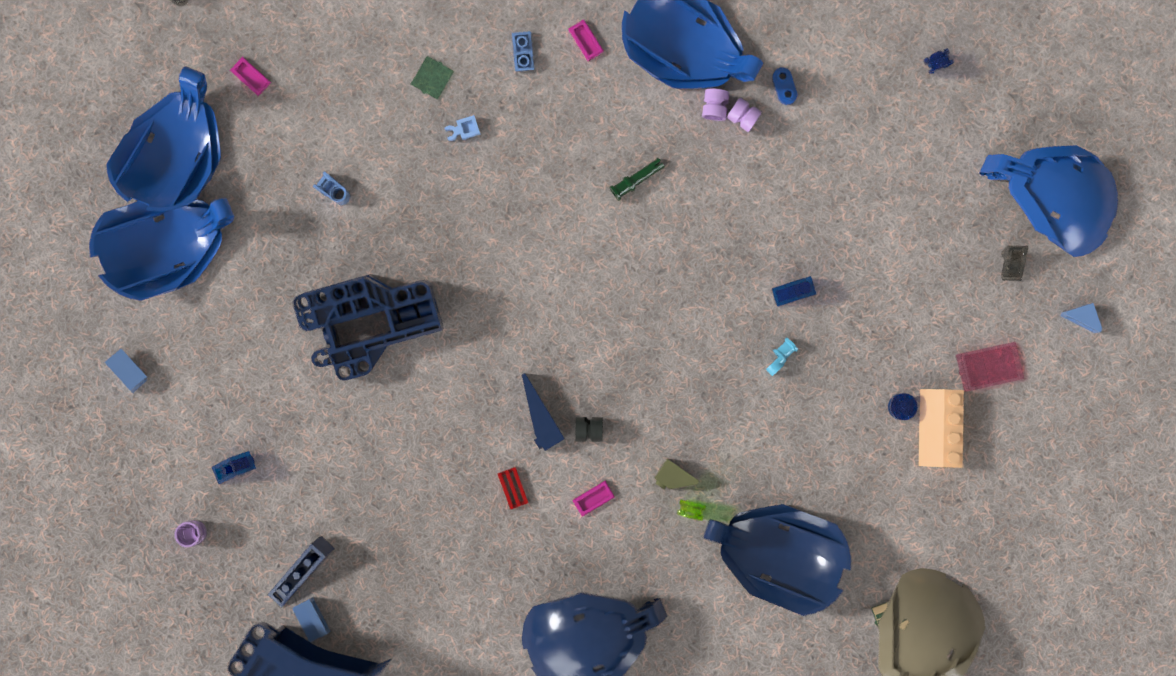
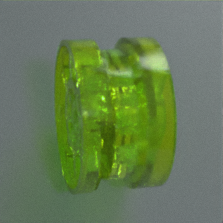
M680 499L679 504L681 506L677 510V515L703 521L704 516L702 514L706 510V505Z

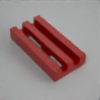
M516 467L497 473L510 510L529 503ZM511 472L514 473L523 501L521 502L510 475ZM503 475L507 476L516 504L512 503Z

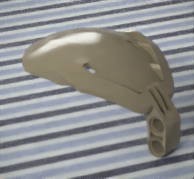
M919 568L902 574L887 603V608L879 620L878 660L881 675H965L978 652L985 630L984 616L973 593L964 584L962 587L946 578V573L937 570ZM905 619L908 620V624L903 630L899 627ZM953 649L951 656L948 659L947 656L950 650Z

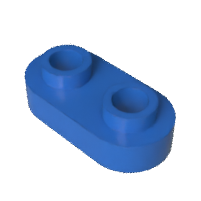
M780 67L774 71L772 81L780 103L791 105L797 99V90L791 72L787 68ZM784 74L786 78L782 80L779 75ZM785 92H790L791 97H786Z

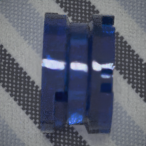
M948 48L944 49V52L940 50L923 60L925 65L932 68L928 71L929 74H933L942 68L945 69L954 63L953 59L949 60L950 51Z
M907 393L896 394L888 402V411L897 420L911 419L915 416L918 409L915 398Z

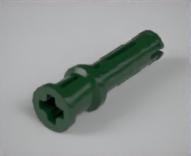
M656 158V160L632 176H625L615 186L611 185L609 188L614 197L620 201L622 196L630 191H635V186L665 168L663 163H660L661 160Z

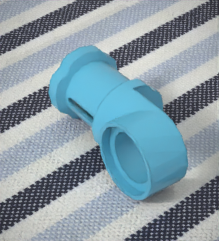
M787 337L778 349L773 350L778 358L766 368L771 376L785 365L787 357L794 351H798L796 345Z

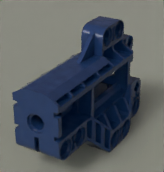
M368 274L305 292L296 296L293 300V307L300 328L305 331H311L324 327L322 329L326 344L330 345L316 350L311 357L312 363L316 367H325L333 364L337 377L343 381L369 374L387 346L443 331L444 329L433 287L425 279L391 287L373 275ZM358 283L363 285V290L359 288ZM424 285L427 288V293H420L418 286ZM340 288L344 290V295L341 294ZM400 290H405L408 293L407 299H403L400 296ZM321 292L324 293V294H326V296H327V300H326V301H323V300L321 299V297H320ZM302 298L308 301L307 306L303 305ZM359 298H367L369 306L362 308ZM350 301L353 311L346 313L343 303ZM414 304L418 305V310L421 316L420 318H418ZM395 309H399V314L402 323H399L398 315ZM385 311L391 331L340 344L335 324ZM320 353L322 356L329 355V357L323 360V363L317 358ZM366 361L369 364V369L362 370L359 363ZM347 366L350 369V375H343L341 367Z

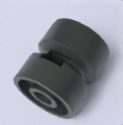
M576 417L575 442H586L588 439L592 442H602L603 417H592L590 420L587 417Z

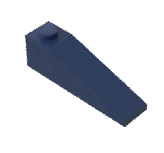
M526 373L522 374L534 433L537 437L534 441L539 449L543 448L546 451L565 438Z
M322 536L318 537L268 593V596L282 608L335 548Z

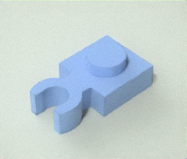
M474 115L457 120L458 126L456 127L451 125L445 127L446 132L450 130L454 132L452 136L447 137L449 141H454L459 135H461L462 140L480 135Z

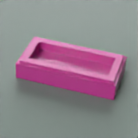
M584 19L568 29L587 61L604 52Z
M243 56L230 69L258 97L271 84Z
M603 481L572 501L583 517L615 498L607 482Z

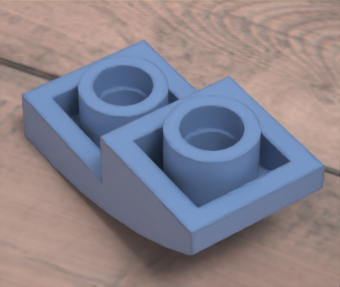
M531 31L512 33L515 71L534 70Z

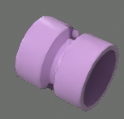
M706 89L704 96L706 105L703 106L702 117L716 121L726 120L727 108L725 105L729 102L730 93L722 89Z
M740 97L726 118L735 124L740 122V127L749 133L762 114V111L756 107L749 108V103Z
M197 520L184 522L175 531V539L183 547L198 545L204 541L207 535L205 525Z

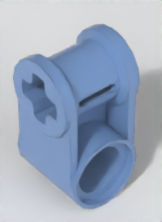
M323 172L322 178L313 187L339 205L347 204L350 200L348 190L329 174ZM344 191L343 198L337 199V193Z

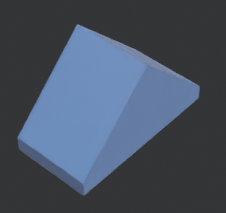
M1094 303L1062 312L1060 315L1093 333H1099L1102 330Z

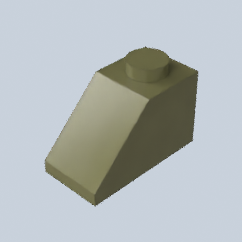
M668 459L664 461L654 476L657 480L655 484L664 490L666 487L674 489L699 483V480Z

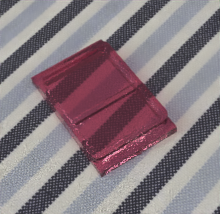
M1016 341L956 354L964 392L1024 379Z

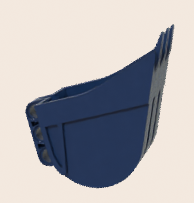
M259 622L248 631L228 664V672L231 676H376L384 670V667L388 665L392 658L376 663L332 652L314 645L284 625L276 629L266 622ZM257 627H260V628L263 629V631H264V636H263V637H260V636L257 635V633H256ZM247 644L253 647V654L246 651ZM236 662H240L242 664V671L236 669Z

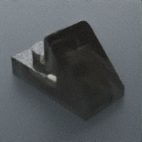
M1007 246L1001 251L1004 259L1001 273L1003 281H1022L1028 246Z

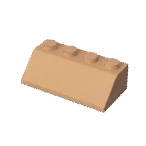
M920 389L919 466L963 468L964 390Z

